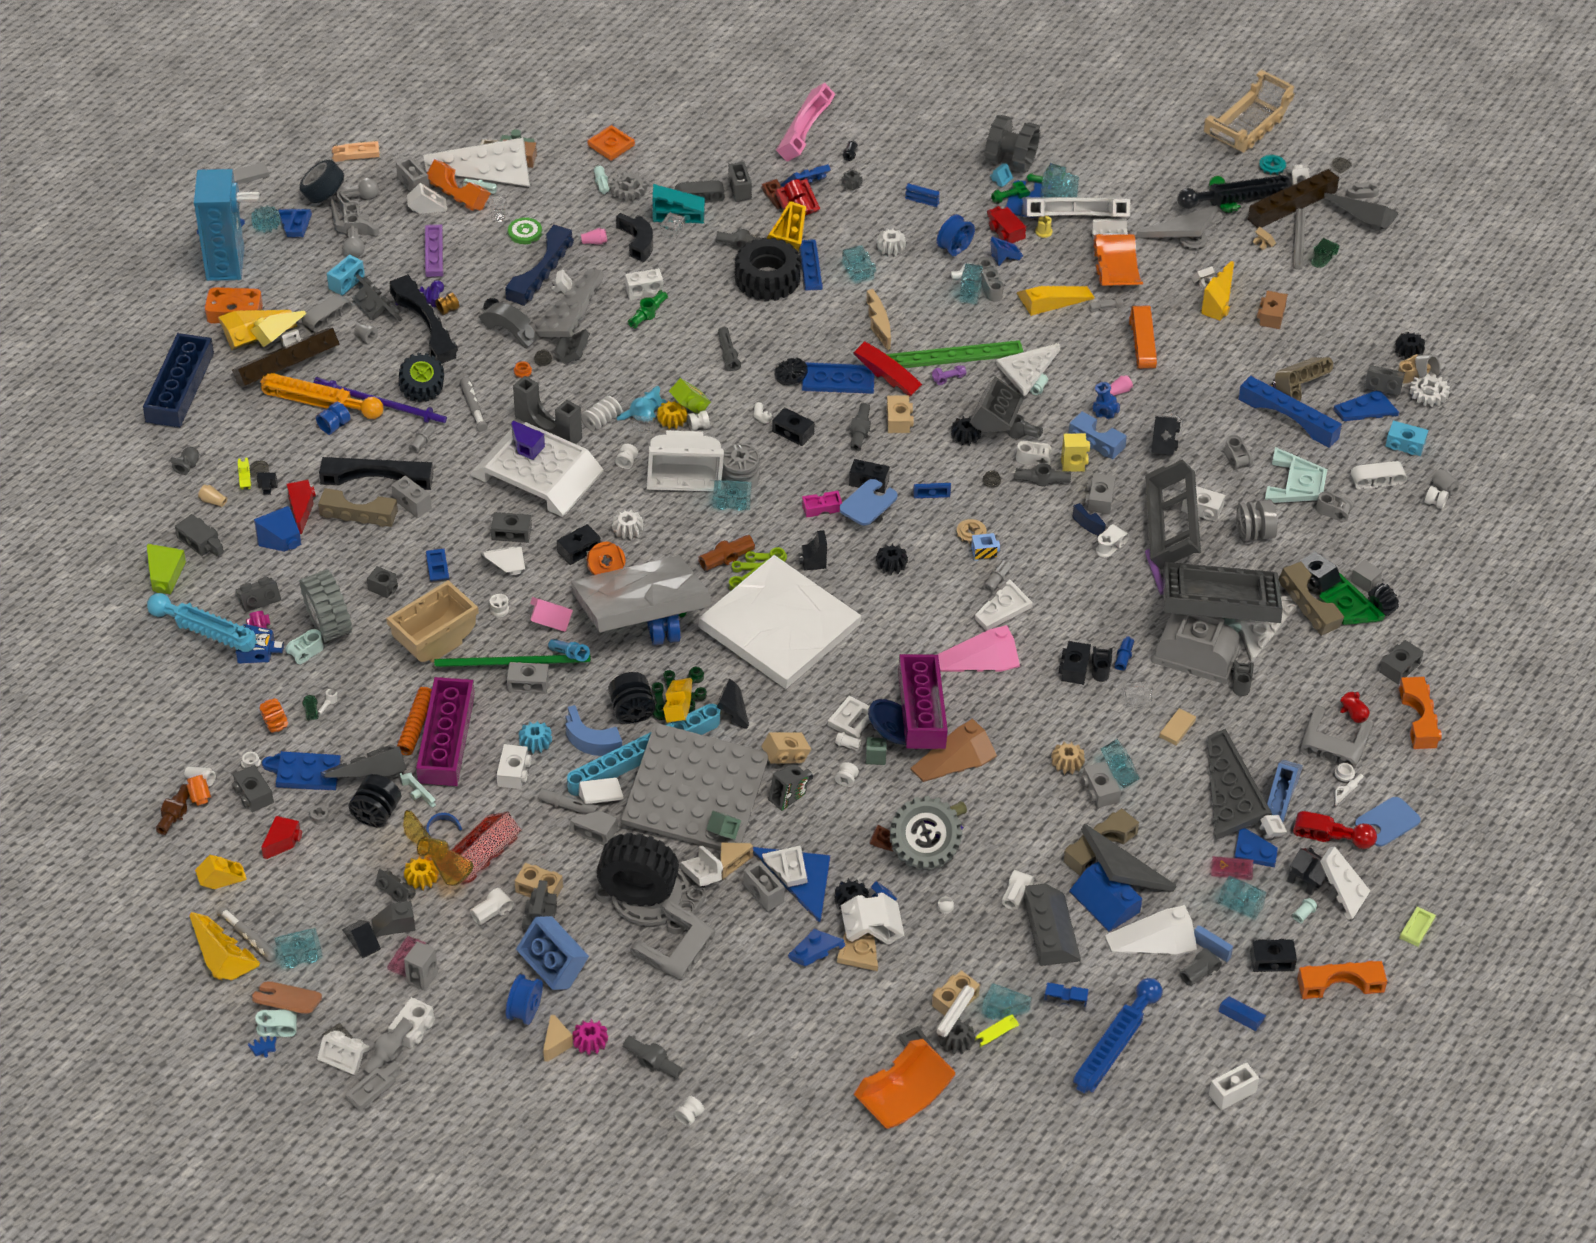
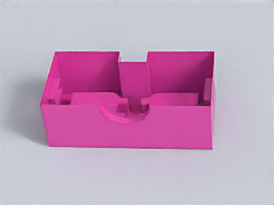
M839 491L823 493V496H818L817 494L802 496V506L806 518L819 516L822 512H829L830 514L840 512L842 500Z

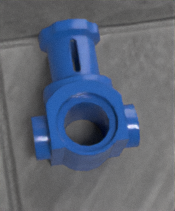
M1108 382L1097 384L1095 391L1098 393V396L1093 403V412L1096 413V417L1114 418L1115 413L1119 414L1120 403H1117V398L1110 394L1111 385Z

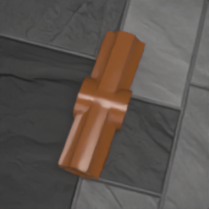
M745 535L732 542L724 540L718 543L714 550L698 556V561L704 571H708L723 563L729 565L730 562L737 561L739 556L754 550L755 544L750 535Z

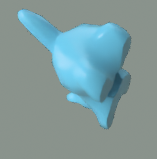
M655 386L650 392H645L643 397L634 399L630 409L620 414L617 420H625L633 416L638 421H643L644 423L653 421L656 417L654 411L661 406V403H667L665 399L660 397V387Z

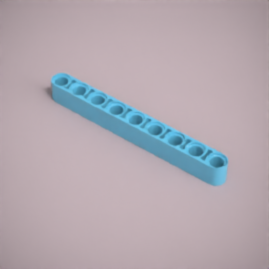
M707 704L689 713L686 720L675 721L666 725L703 735L720 725V709L717 708L716 704ZM651 732L571 771L567 775L568 792L571 795L579 796V783L582 781L616 778L640 766Z

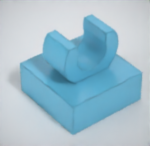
M1007 163L1001 164L990 175L992 181H996L999 187H1003L1013 179Z

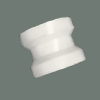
M495 594L490 598V612L492 615L503 617L508 614L509 602L506 595Z
M842 763L839 767V772L836 773L835 781L839 785L852 787L855 782L854 778L859 773L858 768L852 763Z

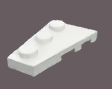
M1009 579L1006 586L1002 590L1000 589L996 596L975 614V620L987 631L1031 609L1033 602Z
M1335 846L1330 847L1320 863L1330 884H1334L1338 895L1336 897L1339 903H1343L1346 910L1344 913L1345 917L1350 920L1354 918L1370 890Z

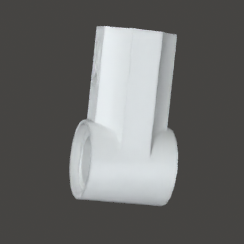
M1014 870L1009 880L1008 889L1002 899V904L1011 910L1018 909L1024 898L1025 886L1033 885L1034 876Z
M496 888L488 894L485 901L470 910V915L477 924L482 925L497 914L504 915L505 911H510L514 906V902L502 889Z

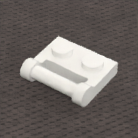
M848 696L829 718L828 726L859 739L861 732L870 723L868 717L869 705ZM861 713L866 714L855 728L850 727Z

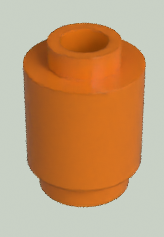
M203 775L187 779L188 784L186 786L191 802H196L197 806L208 803V798H211V794Z

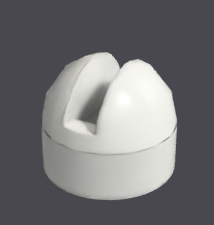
M943 896L939 899L937 908L941 913L947 914L954 909L952 898Z

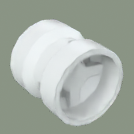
M706 410L700 411L697 415L694 413L687 415L691 431H697L698 428H710Z
M623 444L619 451L620 453H618L615 459V463L621 468L630 469L638 455V450L632 444Z
M1430 486L1425 503L1429 505L1434 504L1437 508L1443 509L1449 492L1439 491L1436 487Z
M688 1096L684 1101V1105L679 1106L674 1115L679 1122L690 1127L694 1123L695 1117L700 1116L704 1112V1107L698 1099Z

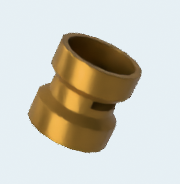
M449 293L446 297H440L435 300L436 307L442 315L448 314L449 310L455 311L459 309V302L454 293Z

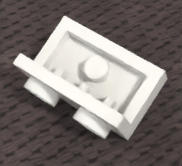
M1127 219L1093 220V241L1096 234H1128Z
M704 846L698 847L699 857L681 862V870L699 886H707L710 883L722 880V862Z

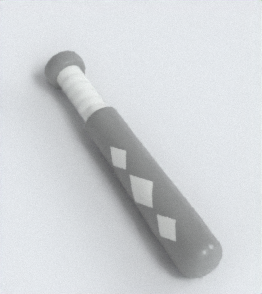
M464 377L460 380V385L471 412L476 419L477 430L480 432L485 431L488 425L483 421L473 385L468 377Z
M222 906L218 909L217 915L220 918L226 919L266 960L272 962L277 958V951L242 921L236 919L229 912L227 906Z

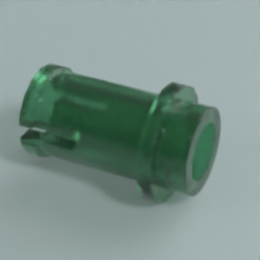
M307 695L302 701L308 721L310 718L311 720L319 718L317 711L318 700L314 695Z

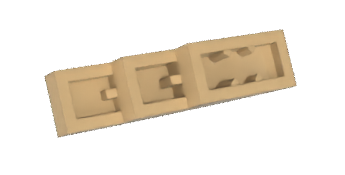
M874 289L867 290L866 303L869 306L868 316L871 318V330L884 347L890 350L891 332L886 310Z

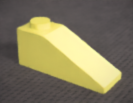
M305 311L270 315L265 319L261 317L254 322L255 326L250 331L264 347L307 313Z

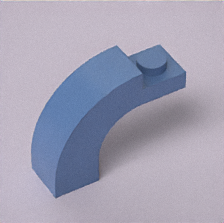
M576 706L568 707V715L565 716L566 736L574 747L594 756H603L622 747V739L617 727L605 730L590 729L582 723Z

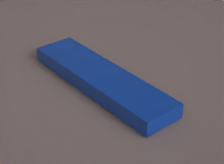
M816 239L802 240L799 249L805 291L823 290Z

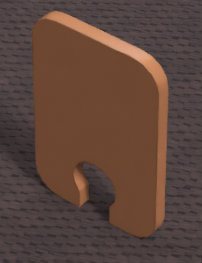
M270 981L263 982L259 986V991L272 992L274 994L266 995L255 991L252 995V1001L255 1003L304 1014L311 1013L322 1000L320 992Z

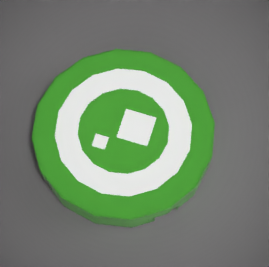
M519 218L512 221L508 226V236L515 243L531 244L533 241H538L542 236V226L535 219Z

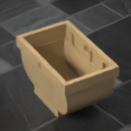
M447 580L386 619L387 625L391 628L392 636L420 662L429 660L433 663L434 659L441 658L463 644L462 639L473 630L476 623V615L479 612L478 607Z

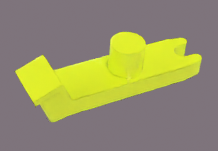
M239 458L241 490L244 487L251 489L248 458H245L243 462Z
M1013 1014L980 1032L975 1037V1040L982 1039L979 1046H985L1019 1026V1023Z

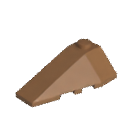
M972 718L947 736L946 749H932L912 766L910 770L922 782L944 777L946 774L956 771L962 772L967 768L983 766L996 758L997 754L986 731Z

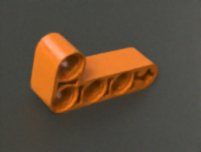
M1132 306L1129 325H1131L1130 330H1133L1137 368H1156L1157 357L1151 306Z

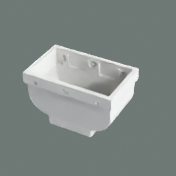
M666 430V435L653 437L649 446L647 489L721 492L724 450L721 449V443L713 437L703 436L701 431Z

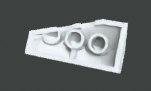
M1185 905L1162 910L1105 935L1111 953L1137 954L1141 952L1151 953L1152 955L1164 953L1178 956L1197 951L1192 920Z

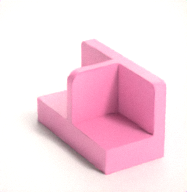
M532 597L530 604L534 605L530 620L565 632L573 610Z

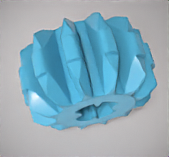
M538 720L536 723L529 721V724L523 725L522 730L519 731V744L528 747V751L531 749L533 754L535 750H538L540 753H542L543 749L548 750L549 744L552 742L550 727H547L545 723L540 724Z

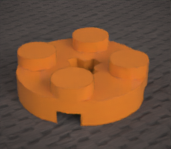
M611 542L598 543L587 554V566L593 575L622 569L625 566L623 550ZM603 556L611 559L608 562L609 566L602 564Z

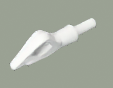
M1359 774L1354 780H1350L1346 786H1339L1335 789V807L1358 786L1357 783L1364 777L1362 774Z

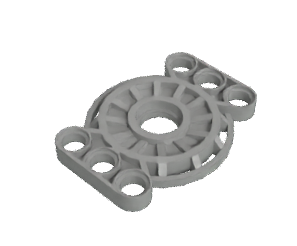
M678 870V876L682 882L676 878L673 892L666 900L682 908H691L692 911L690 913L695 915L705 901V889L699 885L689 887L685 876ZM600 883L595 888V898L599 902L607 903L612 901L616 911L632 923L646 926L667 923V929L672 934H680L686 929L682 926L678 928L671 926V923L674 921L668 919L660 909L663 902L660 904L656 903L654 906L645 905L644 907L637 904L629 905L625 901L616 900L614 896L599 895V892L603 890ZM698 892L702 896L700 898H693L691 894Z

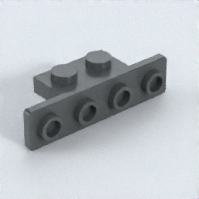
M359 274L355 276L364 286L352 299L373 320L385 309L399 321L403 320L399 315L400 311L394 305H389L391 301L384 295L380 296L382 292L375 285L372 287V282L366 276L363 278Z

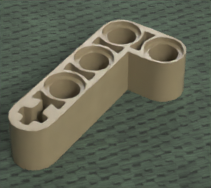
M1313 357L1277 371L1275 375L1276 389L1301 401L1302 392L1300 384L1330 373L1333 369L1332 359L1329 357Z

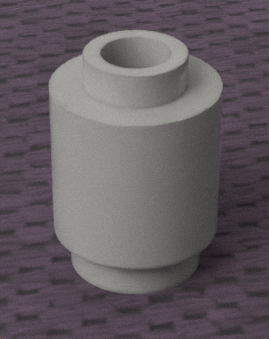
M1440 469L1433 474V484L1440 491H1447L1451 495L1458 491L1459 482L1447 471Z

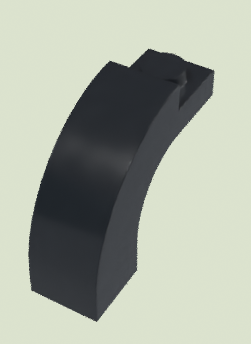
M619 213L616 216V228L635 237L629 244V256L644 263L653 251L652 227L647 220L639 215L631 218Z

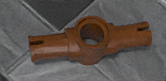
M182 784L177 794L171 799L166 798L161 807L162 818L156 826L157 833L166 835L173 823L177 820H183L182 816L187 812L186 801L190 796L187 784Z

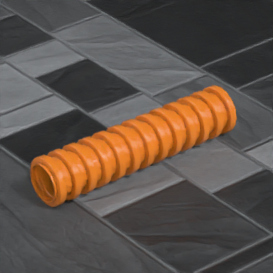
M420 687L418 689L397 746L400 747L403 755L413 754L424 721L426 720L432 689L428 687Z

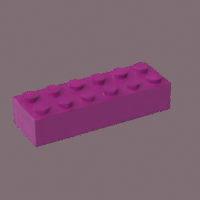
M899 654L898 678L906 748L946 749L948 729L938 654Z
M434 677L416 767L417 780L420 784L458 786L475 697L474 680Z

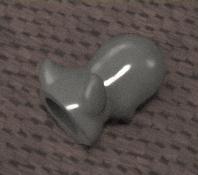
M187 447L182 451L180 457H171L174 471L178 474L187 475L190 468L196 466L199 451L194 447Z

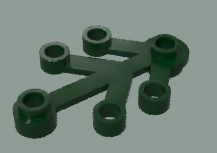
M693 667L689 671L688 678L692 679V685L693 683H701L704 680V671L700 667ZM667 670L663 673V680L666 682L667 689L671 682L675 680V673L672 670ZM660 682L652 685V693L656 699L653 716L658 720H666L663 707L667 700L664 702L662 695L664 686ZM698 687L695 692L691 693V707L688 713L695 711V701L693 700L706 699L707 690L705 688Z

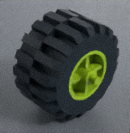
M417 353V356L412 354L410 359L406 357L399 369L398 385L400 386L401 393L404 392V396L406 398L410 397L411 401L417 399L418 402H421L423 399L427 402L430 397L435 399L436 395L439 396L444 383V368L441 366V362L439 360L436 361L434 356L429 357L427 353L425 355Z

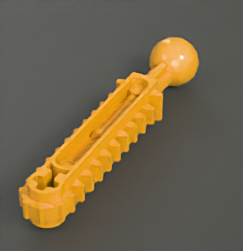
M275 373L263 376L260 381L263 393L269 396H276L326 409L333 403L340 402L346 408L361 410L364 417L368 419H377L383 414L384 406L380 399L376 397H368L364 401L353 399L350 397V391H345L344 388L337 389Z

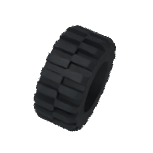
M776 238L752 240L751 243L748 242L741 247L735 256V283L750 298L753 296L755 300L759 301L760 299H764V301L774 299L776 301L781 297H788L789 293L792 294L800 284L801 258L799 253L791 244H786L781 239L780 241L776 240ZM761 268H774V269H776V270L764 271V270H760V269H761Z
M641 833L619 834L608 840L603 847L596 870L597 879L603 890H607V894L611 897H616V900L625 901L629 905L654 906L656 903L664 902L671 896L678 875L679 862L669 846L666 847L661 840L657 841L654 837L643 836Z

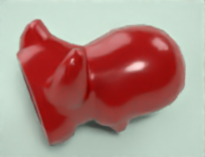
M1359 692L1346 693L1340 699L1343 705L1340 713L1348 711L1354 722H1365L1369 718L1370 710L1363 701L1359 700Z

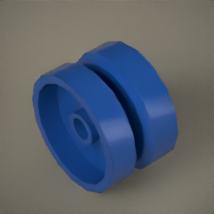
M678 614L647 621L652 645L663 644L665 633L670 643L680 642Z

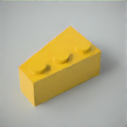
M789 202L766 239L776 238L779 241L781 239L786 244H791L798 251L802 242L806 206Z

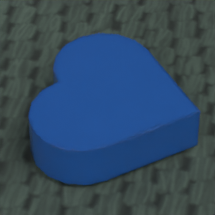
M280 753L265 757L262 760L263 768L277 774Z

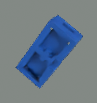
M1047 982L1044 1000H1047V995L1062 998L1063 1000H1084V1006H1086L1089 989L1071 986L1070 989L1064 988V985Z

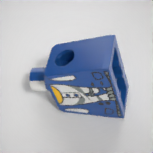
M243 624L244 628L254 631L257 644L249 652L236 650L238 663L270 662L272 653H283L284 642L275 641L272 630Z

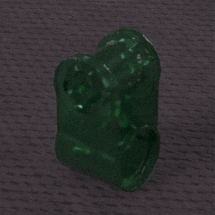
M1322 238L1313 249L1312 266L1316 268L1326 266L1334 258L1333 256L1337 255L1340 245Z

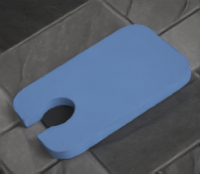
M870 479L840 505V513L860 525H869L897 500V492L889 487L884 495H875L873 492L879 489L882 483L878 480Z
M1392 797L1358 817L1355 821V826L1362 823L1377 826L1381 832L1377 834V841L1374 845L1385 846L1419 825L1421 818L1404 800L1399 797Z

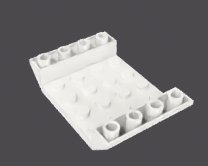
M525 422L523 423L525 426L544 433L545 447L534 460L517 453L511 428L470 473L472 477L483 482H487L491 476H494L547 500L548 511L564 517L604 470L587 449Z

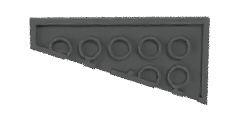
M1226 729L1207 736L1216 839L1260 822V819L1265 815H1272Z

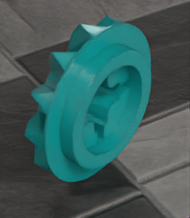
M1266 155L1259 161L1260 169L1264 170V173L1270 172V175L1272 173L1278 175L1279 172L1283 173L1284 169H1286L1285 160L1277 155Z

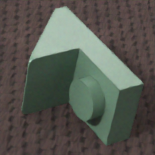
M867 737L866 764H886L887 744L885 738Z

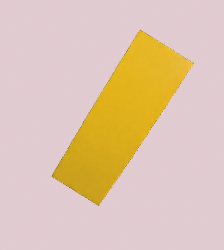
M691 678L673 680L665 693L667 702L663 707L666 723L686 720L691 702Z

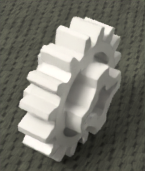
M1427 373L1425 377L1419 376V378H1414V381L1411 382L1410 394H1413L1412 399H1417V403L1424 402V406L1430 404L1433 407L1435 403L1440 406L1441 402L1445 403L1446 399H1448L1450 386H1447V381L1442 382V377L1436 378V374L1431 377Z

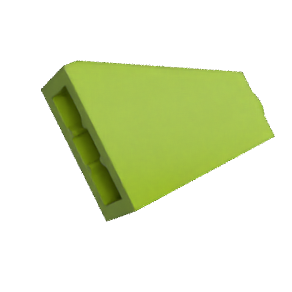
M147 544L152 590L156 593L171 595L186 563L184 550Z

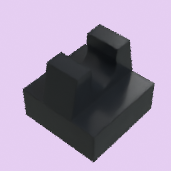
M257 472L258 487L262 488L263 495H271L272 488L278 487L276 473Z

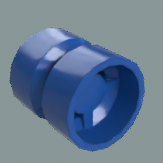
M340 402L333 403L327 410H323L316 415L317 425L328 435L334 433L351 419L349 411Z

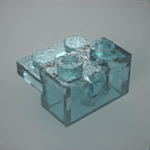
M1050 163L1043 173L1040 197H1077L1079 176L1066 173L1065 167Z

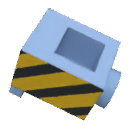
M994 533L972 535L971 549L974 561L997 557V552H1000L999 540L996 541Z

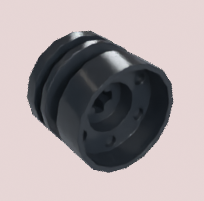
M628 672L615 677L610 682L608 693L613 703L615 716L620 722L624 724L641 722L648 719L654 713L655 702L645 675L639 672Z
M369 774L365 776L358 791H356L349 802V811L359 822L375 828H381L385 826L392 811H394L402 798L401 791L388 778L378 774Z

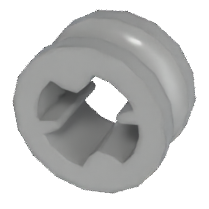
M322 805L313 807L310 811L312 822L317 825L326 823L329 819L328 809Z

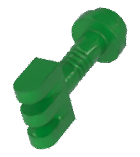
M1022 181L1012 183V189L1003 192L994 190L991 193V198L994 203H1001L1003 198L1017 195L1019 199L1030 195V191Z

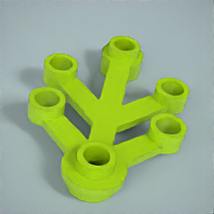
M780 547L771 549L770 553L747 552L745 554L746 562L734 561L732 563V571L735 573H739L742 570L751 571L743 577H731L729 579V589L733 590L773 555L786 562V552ZM756 560H766L763 563H754Z

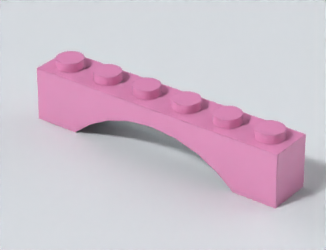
M826 83L811 90L776 149L785 161H790L801 155L806 146L805 138L810 127L834 98L835 93Z

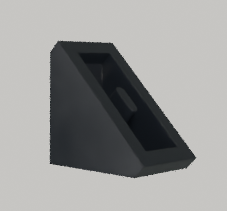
M359 920L342 929L362 959L381 950L369 921Z

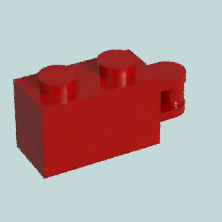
M996 206L987 210V215L990 219L989 227L998 234L1001 240L1013 244L1025 239L1026 226L1008 207L1002 209L1000 206Z

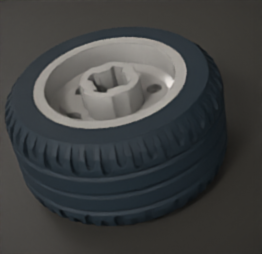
M323 160L304 175L300 182V191L310 202L321 203L331 197L342 185L344 172L334 161Z

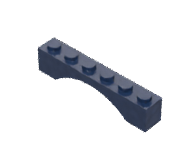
M553 224L546 233L547 250L543 259L531 270L511 279L505 287L506 300L525 306L528 301L533 299L535 291L541 288L544 279H548L550 271L557 267L560 258H563L566 250L572 247L574 238H572L571 229Z

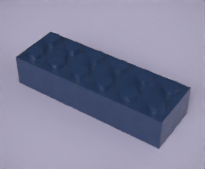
M177 333L143 405L146 423L181 428L214 355L212 338Z

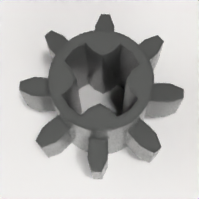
M849 170L846 173L844 172V177H841V184L844 185L845 189L855 190L860 188L863 177L859 176V172Z

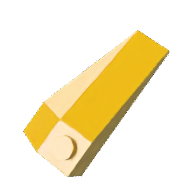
M1230 261L1223 268V271H1219L1217 277H1213L1206 286L1201 314L1221 321L1223 316L1228 315L1230 311L1228 304L1234 261Z
M1038 286L1017 292V295L1031 316L1095 299L1088 286Z
M233 311L219 316L218 319L230 348L233 350L258 341L250 330L255 326L254 322L259 318L263 317L265 319L270 315L291 313L292 311ZM294 323L287 330L297 327V323Z
M194 912L190 913L189 916L206 966L211 970L215 978L223 980V978L234 980L259 967L260 962L247 948H244L242 951L235 944L238 941L233 937L223 934L224 929L210 917Z

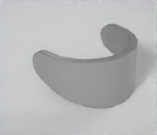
M1417 355L1415 363L1420 377L1427 375V364H1430L1432 374H1440V363L1436 355Z

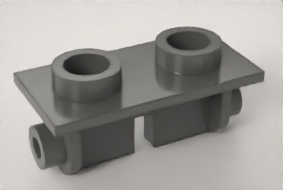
M378 870L375 885L398 902L407 901L409 897L412 899L416 895L413 887H410L405 882L400 883L401 879L393 875L391 871Z

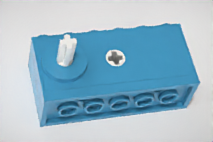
M233 169L197 170L194 207L206 281L242 280L244 241L239 214L240 202H260L259 192H239L238 183L234 181Z

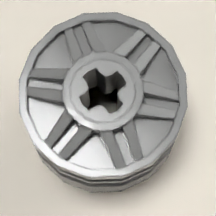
M737 443L724 449L722 483L728 489L743 492L754 488L758 484L760 456L753 446Z
M1259 500L1256 502V506H1254L1253 502H1247V504L1238 503L1236 508V524L1243 542L1250 539L1255 541L1258 534L1261 539L1276 537L1278 524L1276 509L1272 500Z

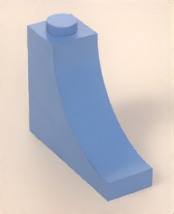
M1282 760L1278 764L1267 803L1272 815H1279L1282 823H1284L1303 765L1287 760Z

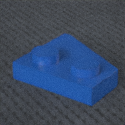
M279 209L287 237H304L312 216L311 209Z
M1243 828L1239 830L1234 860L1275 867L1278 847L1248 829Z
M813 929L788 956L792 962L807 966L817 959L828 956L829 950L837 946L842 949L846 945L841 938Z

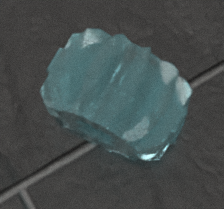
M267 205L266 207L260 206V209L255 208L251 216L252 225L258 232L261 230L264 233L266 230L272 232V228L277 229L281 222L280 213L274 206L269 207Z

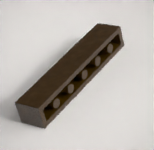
M1327 169L1250 205L1248 221L1257 229L1259 227L1263 228L1296 212L1298 208L1303 209L1326 198L1324 196L1325 193L1335 194L1338 190L1339 177L1330 169Z
M326 328L232 369L237 384L239 386H246L262 379L267 374L278 372L333 348L340 343L334 329Z

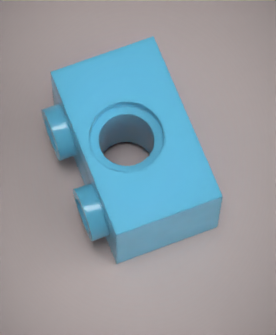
M1393 421L1385 447L1421 456L1429 430Z

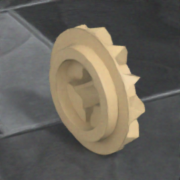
M967 519L958 524L957 537H961L962 541L967 540L970 544L972 535L986 534L987 530L982 522Z

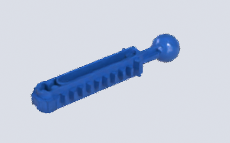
M1144 978L1138 983L1136 987L1138 997L1131 1006L1127 1004L1123 1006L1077 1071L1073 1083L1077 1084V1090L1084 1094L1088 1091L1093 1093L1143 1022L1144 1013L1142 1012L1145 1007L1160 1000L1163 990L1159 981L1154 978Z

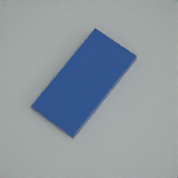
M805 362L808 367V373L803 379L802 391L874 394L875 374L865 365Z

